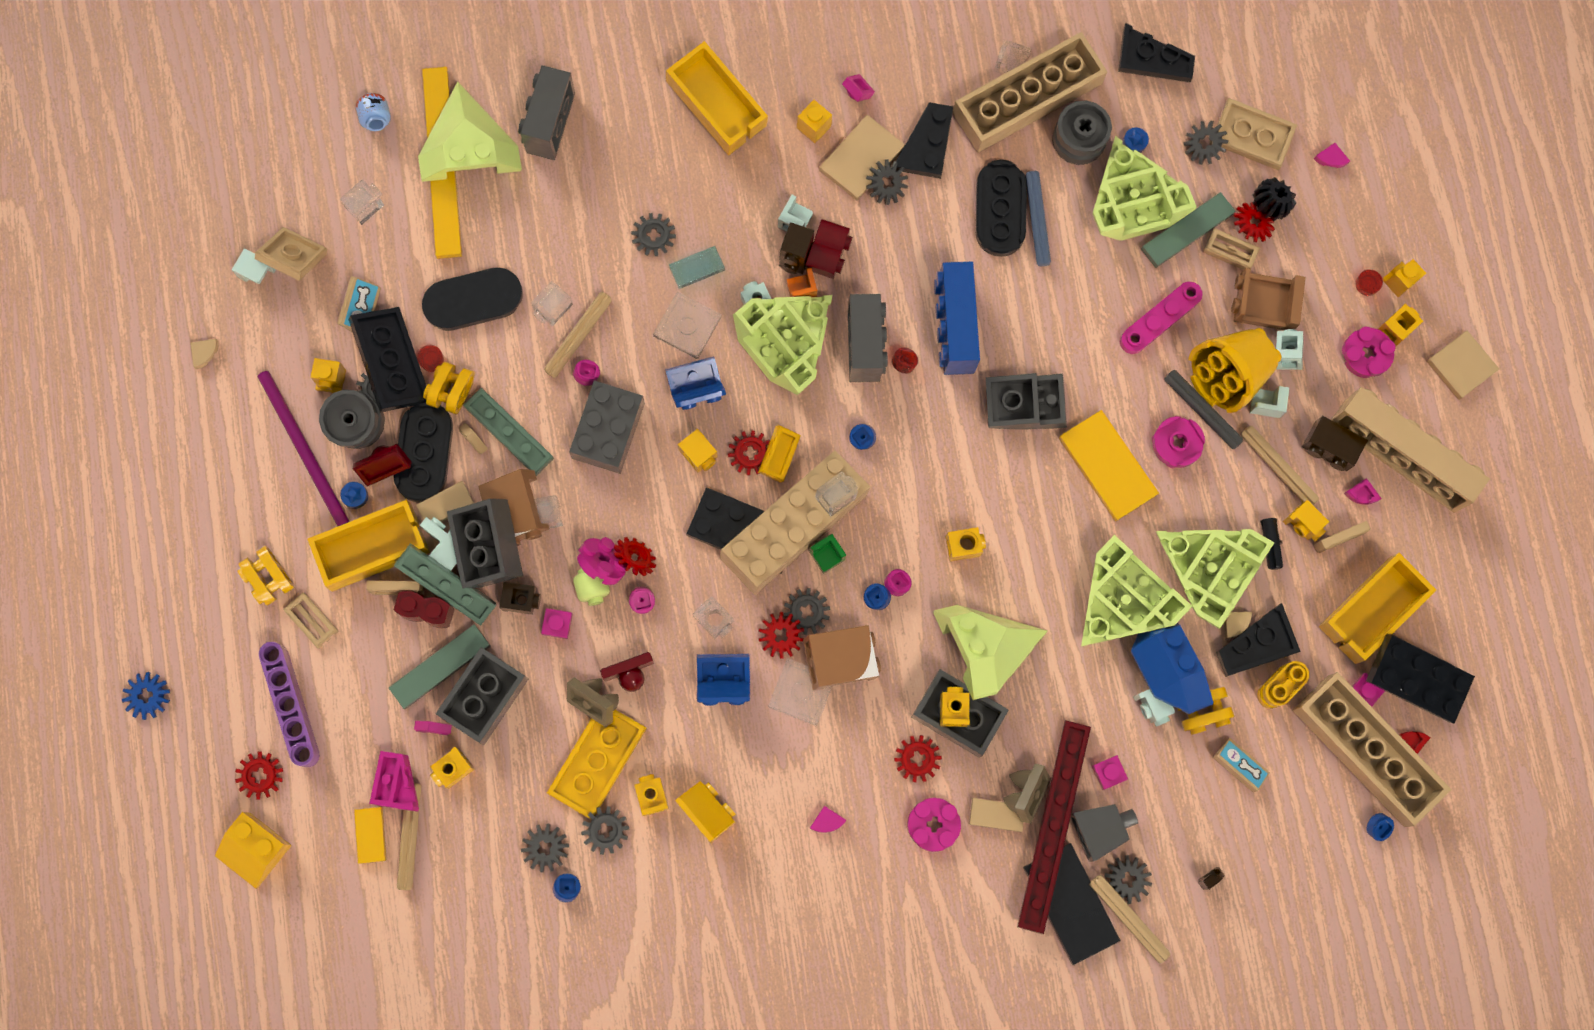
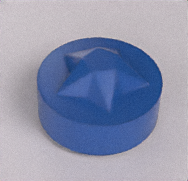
M1138 127L1129 129L1123 138V145L1132 151L1137 150L1140 153L1145 150L1149 142L1146 131Z
M856 425L850 432V442L857 449H869L876 442V432L870 425Z
M350 482L342 488L341 500L347 507L358 509L366 504L368 491L362 484Z
M872 584L864 592L865 604L871 609L883 610L891 601V593L884 585Z
M1383 813L1372 816L1367 824L1368 835L1377 841L1386 840L1394 830L1393 820Z
M568 873L557 877L553 885L554 896L561 902L575 900L581 889L579 879Z

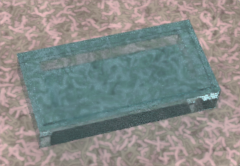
M715 246L669 264L679 289L725 271Z

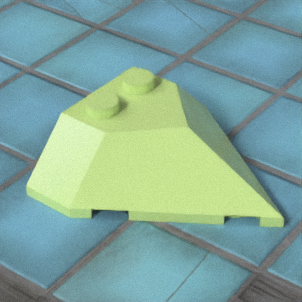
M457 82L418 156L422 182L447 179V172L496 167L497 174L522 171L518 145L462 85Z
M1115 136L1092 213L1100 235L1120 241L1169 228L1196 210L1197 206L1188 185L1181 180L1177 182L1167 175V171L1137 150L1132 151L1123 145L1121 139Z
M824 295L822 297H775L773 299L752 298L733 314L738 342L769 381L798 395L816 379L817 359L821 355L828 320L826 315L833 295Z
M1241 529V531H1156L1196 615L1218 629L1222 627L1274 544L1273 541L1252 529Z
M1114 535L1096 553L1081 646L1174 626L1192 608V605L1177 591L1171 589L1134 555L1130 548Z
M960 605L937 609L933 612L942 633H952L966 663L967 669L963 680L972 700L996 695L1009 677L1015 673L1032 652L1036 644L1047 633V630Z

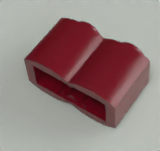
M821 219L805 270L812 268L813 273L834 279L836 273L841 274L845 259L841 258L844 250L849 251L853 239L852 236H849L850 228Z
M412 591L399 592L394 606V611L404 619L412 622L425 621L430 626L436 628L450 627L454 609L444 600L434 597L424 599L421 595Z

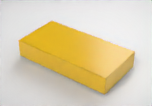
M780 425L775 426L758 473L780 483L784 482L801 435Z
M383 807L354 810L358 864L387 861Z

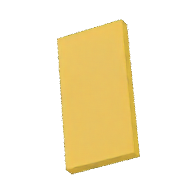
M1102 410L1059 436V440L1115 522L1159 494Z
M617 710L613 711V722L607 727L591 718L548 789L547 794L591 819L588 816L590 812L596 816V808L601 807L647 728Z

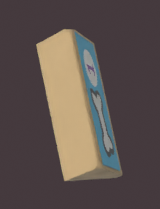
M351 276L337 324L352 332L348 320L350 315L375 311L381 288Z
M1228 738L1212 757L1252 792H1257L1270 774L1266 768L1231 738Z

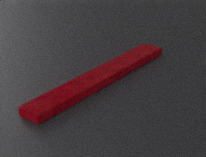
M1067 720L1064 722L1017 928L1042 935L1045 932L1091 730L1090 726Z

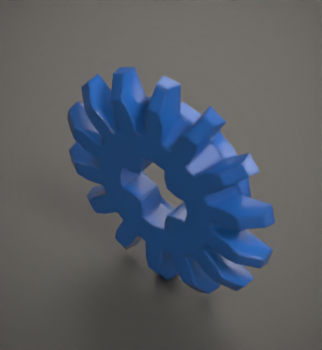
M146 672L143 680L140 674H136L137 683H134L131 679L127 681L132 688L131 690L123 689V692L128 693L129 697L123 698L122 702L130 701L125 710L128 712L134 708V718L141 712L142 720H147V713H150L155 718L157 717L156 709L162 713L165 711L161 704L162 702L169 704L170 700L165 699L164 694L170 693V689L163 690L162 688L167 684L166 680L160 683L157 682L160 675L156 674L153 679H150V672ZM147 688L148 692L153 693V697L148 699V703L139 699V695L143 694V689Z

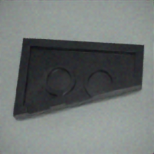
M929 102L896 160V170L903 167V172L941 179L953 106Z
M1280 603L1216 653L1225 677L1301 651L1283 604Z

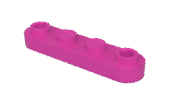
M1194 282L1181 284L1124 331L1120 338L1121 348L1129 354L1141 352L1197 306L1203 295L1201 287ZM1186 291H1192L1194 293V296H1188ZM1136 336L1138 338V342H1132L1130 337Z

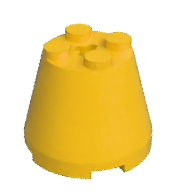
M1261 328L1248 329L1208 339L1195 346L1190 352L1188 360L1191 361L1193 375L1190 378L1196 391L1212 407L1217 405L1225 409L1227 413H1234L1246 406L1275 372L1278 362L1282 358L1281 353L1274 347L1265 331Z

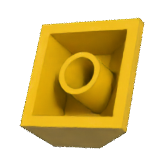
M699 781L675 801L708 841L712 843L735 823L732 817L736 814L726 802L721 805L715 797L718 793L709 782L704 785Z
M242 812L225 832L215 857L257 889L292 845L252 813Z

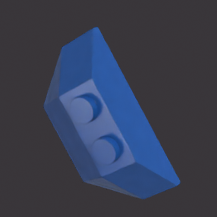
M1176 623L1174 626L1137 635L1131 649V654L1154 698L1182 709L1187 714L1213 705L1205 671L1180 624Z

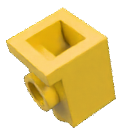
M1412 259L1407 264H1404L1403 261L1399 263L1382 280L1399 298L1427 273Z
M1405 303L1378 330L1385 333L1394 342L1396 347L1423 320L1414 308L1409 307Z
M314 358L310 378L316 384L315 390L329 393L341 391L346 375L344 366L338 361Z
M1308 500L1300 504L1282 521L1285 525L1291 523L1294 531L1300 537H1305L1307 540L1312 538L1314 541H1317L1326 532L1324 527L1329 523Z
M948 687L947 692L940 694V726H969V693H963V688ZM953 701L959 702L961 705L960 710H953L951 703Z
M454 747L449 753L430 766L434 771L430 776L438 787L444 785L445 788L450 789L475 769L462 751ZM447 764L453 766V771L450 774H446L444 771V767Z
M654 774L638 778L639 783L634 786L642 816L668 810L669 806L661 778H655ZM648 789L655 790L654 798L648 799L645 793Z

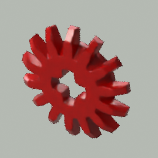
M1245 202L1242 204L1243 207L1238 206L1236 210L1240 213H1234L1233 217L1239 219L1234 222V225H1239L1240 227L1238 230L1239 234L1245 233V239L1247 240L1249 237H1253V242L1256 243L1258 237H1260L1262 242L1266 241V236L1270 239L1272 236L1270 231L1274 232L1275 227L1269 223H1274L1271 218H1264L1262 212H1257V206L1253 205V202L1250 205ZM1252 216L1260 221L1258 227L1256 224L1250 223Z
M751 430L750 437H747L745 431L741 432L743 439L740 440L735 436L733 439L737 442L736 446L729 444V448L733 449L734 453H728V457L736 459L730 464L732 466L739 464L740 467L737 470L739 473L744 468H747L746 475L750 476L751 469H754L758 475L760 474L758 473V467L762 464L767 450L766 446L769 445L770 440L763 442V433L756 438L755 431ZM748 447H753L754 451H758V454L754 455V460H749V457L743 454V452L748 450Z
M624 537V542L619 539L617 541L618 545L615 544L614 549L616 552L614 556L621 559L618 561L619 565H627L626 571L632 568L634 575L637 576L639 572L640 575L646 576L647 573L651 574L653 572L651 568H656L657 564L651 562L655 561L656 557L651 556L652 550L651 548L647 549L644 546V542L639 543L636 538L629 541L628 537ZM636 554L638 560L634 561L631 559L632 555Z
M783 612L779 613L778 619L775 618L773 613L770 614L772 622L769 623L764 619L762 622L767 628L766 630L759 628L758 631L765 633V637L759 638V642H767L762 649L766 651L768 648H771L770 656L774 657L776 651L779 652L780 659H784V652L786 651L790 657L793 656L791 649L795 648L799 651L801 648L796 643L797 641L803 642L804 639L798 637V633L805 632L804 628L797 629L796 627L801 621L798 619L792 622L793 614L791 613L787 619L784 618ZM785 628L788 639L777 642L775 640L777 638L775 631L777 629L781 631Z
M920 735L918 742H915L914 736H910V744L903 740L901 743L905 747L904 750L896 749V752L902 754L901 758H894L895 762H902V766L898 767L897 771L905 769L907 772L903 778L907 779L909 774H912V782L915 783L917 776H921L922 781L926 782L925 774L927 773L933 778L935 774L931 771L932 768L939 770L941 767L935 764V760H942V756H935L934 752L939 750V747L936 746L932 749L930 745L933 740L929 739L927 743H924L923 735ZM915 751L925 756L922 766L918 767L916 763H911L910 758L914 757Z
M258 751V758L255 759L250 753L248 754L250 759L248 763L244 760L240 761L244 768L243 770L236 769L235 773H240L242 776L235 779V783L243 782V786L238 790L242 792L248 789L246 797L250 798L253 793H256V800H260L262 792L265 793L266 798H269L270 788L275 792L279 790L274 785V782H283V778L276 777V774L283 772V768L275 769V766L280 761L276 759L271 763L272 754L268 753L264 759L262 751ZM259 768H263V773L267 774L266 780L261 779L260 783H256V778L252 777L253 772H258Z

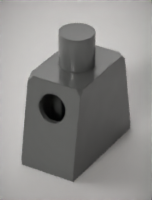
M1115 804L1071 814V820L1089 862L1100 859L1130 840L1126 828L1138 824V819L1133 809L1119 814Z

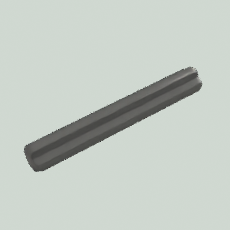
M1172 370L1165 377V381L1232 449L1237 448L1243 442V438L1176 370Z

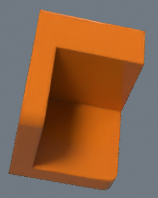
M812 268L806 269V275L786 279L790 297H817V287Z

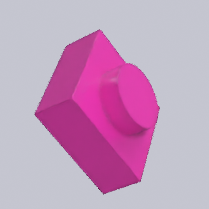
M860 74L849 76L842 83L847 89L848 95L857 102L870 99L875 93Z
M546 608L541 634L568 639L572 612Z
M1363 673L1352 687L1372 707L1385 691L1366 682L1368 674Z
M1118 755L1092 766L1102 790L1128 780Z

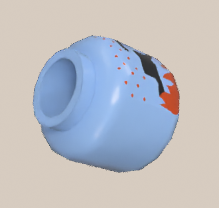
M368 93L358 99L356 112L358 121L363 128L370 131H380L389 124L391 114L385 97L380 94Z

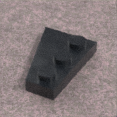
M1125 23L1118 72L1183 82L1192 81L1195 62L1194 55L1169 43L1164 44L1153 39V35L1146 32L1143 34L1132 29V25Z

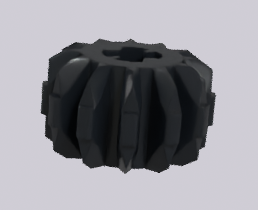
M1274 177L1266 179L1258 185L1252 195L1254 198L1252 204L1258 207L1257 212H1262L1264 218L1270 217L1273 221L1277 219L1282 220L1291 213L1290 211L1296 205L1294 200L1296 194L1291 192L1292 186H1287L1284 180L1279 182Z

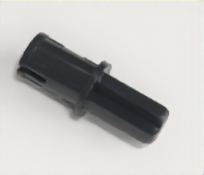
M1277 518L1260 520L1263 536L1274 542L1266 556L1268 569L1283 568L1280 545L1283 542L1279 539Z

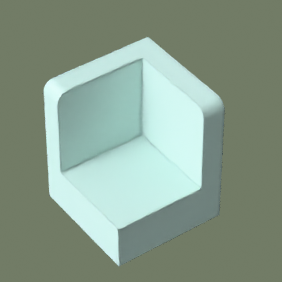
M793 194L778 218V228L786 232L790 222L807 227L813 216V211L796 203L797 196Z
M244 248L232 271L239 279L245 282L251 280L260 284L267 271L275 273L276 269L256 260L255 253Z
M1279 386L1275 391L1260 389L1251 400L1250 413L1280 418L1287 412L1289 388Z

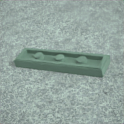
M1220 192L1142 246L1141 250L1154 267L1157 268L1231 217L1236 211Z
M482 388L463 405L529 470H534L536 476L554 459L539 442Z
M411 543L394 564V567L480 626L496 607L497 603L476 588L462 589L460 577Z
M473 625L391 685L389 690L402 708L407 709L473 660L481 647L486 650L490 647V644L478 628Z

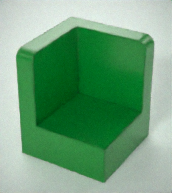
M833 534L810 547L809 553L823 574L846 559L844 550Z

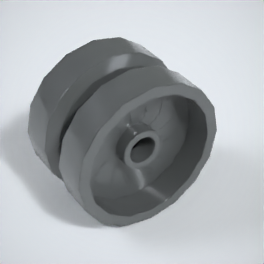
M1087 100L1076 101L1066 106L1058 118L1052 136L1053 146L1057 154L1066 162L1076 165L1089 164L1098 159L1111 135L1112 123L1110 116L1100 105Z
M341 390L333 393L324 401L320 409L319 423L323 434L329 441L346 448L362 449L371 446L380 438L384 430L385 416L383 412L380 413L375 399L355 390Z

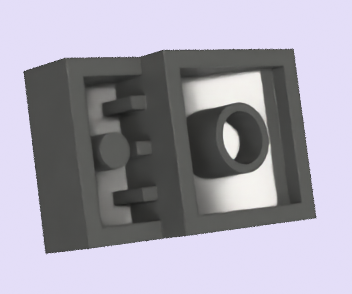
M1037 373L986 377L989 428H1067L1063 374L1037 376Z

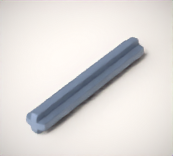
M1029 171L1025 177L1036 261L1038 266L1043 267L1050 265L1051 256L1040 174L1038 171Z

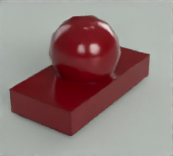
M398 444L390 447L382 445L376 447L371 456L353 463L352 469L368 487L410 468L412 462Z
M646 652L602 668L600 672L605 682L618 678L620 686L625 691L634 692L639 690L644 684L645 678L641 669L653 665L654 661L650 652Z

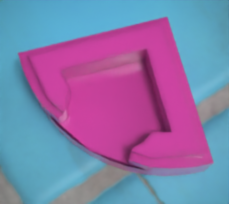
M1333 143L1314 157V160L1320 165L1336 168L1344 167L1350 162L1336 143Z
M1367 478L1344 493L1351 501L1363 505L1373 504L1382 499Z
M415 721L414 726L416 732H429L439 735L451 734L452 725L431 721Z
M824 806L810 829L822 833L832 832L840 828L847 820Z

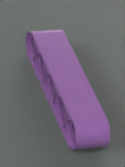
M267 642L259 650V659L289 757L295 765L306 768L312 767L319 760V749L289 653L282 645L275 642ZM273 649H278L279 657L275 661L270 662L269 653ZM285 673L287 676L286 683L278 687L276 683L277 677ZM293 698L294 707L286 712L284 703L287 699ZM296 723H301L302 732L294 737L292 735V727ZM308 748L310 757L307 761L302 762L299 754L302 749Z

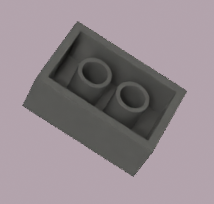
M542 65L539 74L536 73L532 85L534 92L532 96L527 98L525 107L527 114L525 119L520 121L518 133L521 134V142L524 144L527 154L555 160L575 97V89L570 72Z
M850 294L848 304L849 382H880L881 375L886 373L888 356L887 352H883V349H885V342H887V328L882 327L884 325V318H886V302H881V294Z
M594 380L569 451L571 458L621 474L645 404L643 395Z
M487 499L447 511L462 589L481 588L523 576L508 499Z
M481 647L436 712V715L478 743L485 745L529 679Z
M940 669L911 718L980 758L984 755L1009 709L988 697L972 700L969 693L970 725L967 727L940 726V694L947 692L948 687L963 688V693H969L966 684ZM953 701L951 708L958 711L961 705L959 702Z

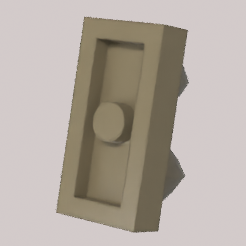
M573 678L567 682L568 703L604 727L613 722V711L618 706L619 696L618 694H599L602 687V678L590 679L584 682Z
M1036 763L1032 770H1020L1009 774L1013 783L1023 789V791L1004 797L1006 806L1018 814L1021 822L1031 824L1051 781L1045 766Z

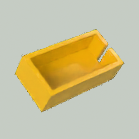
M705 41L666 70V82L728 156L746 143V136L750 140L767 126L768 115Z
M407 499L307 539L324 585L332 592L393 568L395 562L410 543L425 554L430 553L424 535L418 528L420 526L414 509Z
M1399 552L1389 557L1318 627L1334 643L1341 642L1342 644L1339 648L1354 664H1358L1367 660L1382 645L1386 634L1392 635L1437 590Z

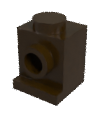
M504 582L499 608L506 612L533 615L534 609H539L541 594L537 593V588L532 585ZM520 596L527 597L525 604H518Z

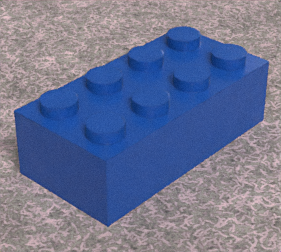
M973 261L942 263L941 270L937 271L936 279L934 280L935 295L939 294L938 303L936 304V319H940V328H937V341L942 343L941 352H939V367H944V375L974 374L980 362Z

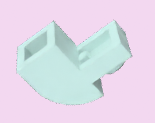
M426 517L419 526L440 542L429 556L451 571L457 564L451 530L446 533L444 531L446 526L435 517L431 520Z

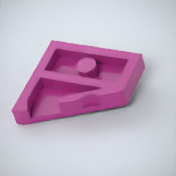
M380 751L369 804L415 812L419 811L408 755Z

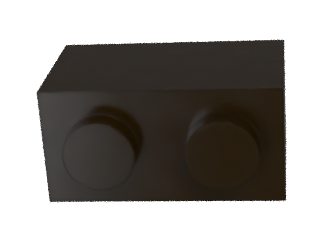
M790 222L780 248L779 266L783 267L784 271L791 274H797V272L803 274L813 245L814 230Z
M1322 415L1315 421L1302 447L1308 450L1309 455L1318 459L1323 458L1330 462L1334 469L1347 472L1357 463L1368 440Z

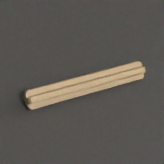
M604 292L598 294L546 365L544 370L548 375L553 378L558 376L612 300L609 295Z
M1253 426L1247 427L1241 433L1242 438L1302 502L1308 500L1314 505L1319 500L1315 492Z
M414 783L418 805L420 806L421 785ZM403 811L397 889L399 890L412 889L419 811Z
M1102 875L1096 876L1090 882L1091 888L1158 963L1166 961L1170 956V951Z

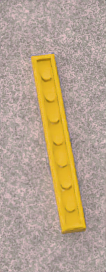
M447 67L422 69L427 138L450 97ZM456 171L447 172V179L430 181L437 259L462 257Z

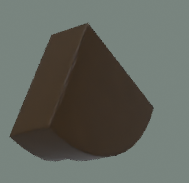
M1216 867L1198 880V884L1203 890H1209L1225 877V874L1220 867Z

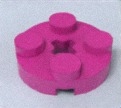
M1362 327L1345 340L1342 346V355L1344 354L1345 365L1351 373L1361 378H1370L1382 375L1390 368L1394 360L1396 347L1394 342L1382 331L1375 328ZM1370 348L1374 357L1366 358L1364 356L1365 352L1362 349Z
M1179 416L1170 417L1157 427L1152 437L1153 450L1158 459L1165 463L1167 467H1187L1201 456L1203 445L1205 444V436L1201 427L1195 421ZM1174 436L1178 439H1184L1183 448L1173 445Z
M603 537L601 540L597 538L587 539L578 549L580 554L577 556V560L582 570L592 579H595L596 576L603 579L602 583L606 585L617 584L625 575L627 565L618 564V561L621 559L614 556L616 552L614 549L615 544L607 537Z
M928 798L918 803L912 809L908 817L907 828L909 835L921 849L937 852L955 843L961 831V820L957 809L949 802L940 798ZM932 817H936L937 821L941 823V828H937L935 833L931 832V827H927V821H932Z

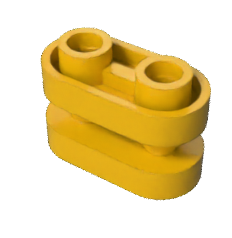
M443 362L441 366L438 365L433 376L434 380L432 384L426 386L423 398L426 399L427 405L438 408L444 402L446 403V411L457 415L472 388L475 372L463 368L460 374H456L455 365ZM451 383H454L450 393H447Z
M265 545L256 551L260 559L253 563L247 557L238 563L240 569L237 572L245 583L250 582L254 588L251 593L259 604L264 602L268 606L277 600L273 592L280 588L286 594L295 587L274 554ZM265 567L273 578L269 583L266 582L260 573Z
M1292 661L1280 666L1259 688L1257 692L1259 703L1268 709L1287 704L1308 682L1309 670L1307 666L1299 661Z
M1225 687L1210 690L1213 699V712L1200 716L1197 711L1187 714L1189 719L1181 721L1184 732L1190 730L1191 735L1207 731L1206 725L1215 723L1216 728L1231 724L1230 718L1235 717L1232 707L1223 708L1221 699L1228 697Z

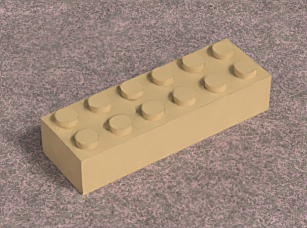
M1080 32L956 100L952 114L977 153L1102 85L1108 71L1083 33Z
M1360 387L1343 402L1331 419L1367 439L1368 442L1364 447L1365 450L1453 513L1474 503L1490 480L1480 467L1470 465L1463 460V456L1459 452L1449 450L1441 444L1442 442L1439 438L1421 430L1418 423L1400 415L1394 406L1383 403L1369 389Z
M834 450L721 549L720 559L756 595L867 496L870 485Z
M1338 672L1328 675L1292 710L1404 827L1416 826L1452 790Z

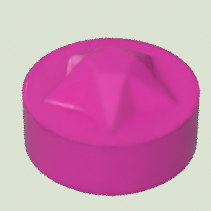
M591 360L579 361L573 371L575 380L584 386L593 385L594 380L597 381L600 375L598 365Z
M895 569L885 577L884 585L891 595L903 596L910 590L912 581L905 571Z
M644 586L633 589L629 595L631 609L639 614L650 612L655 605V596L652 590Z

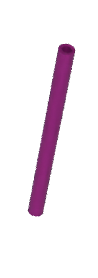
M261 372L257 377L337 527L350 522L270 372Z

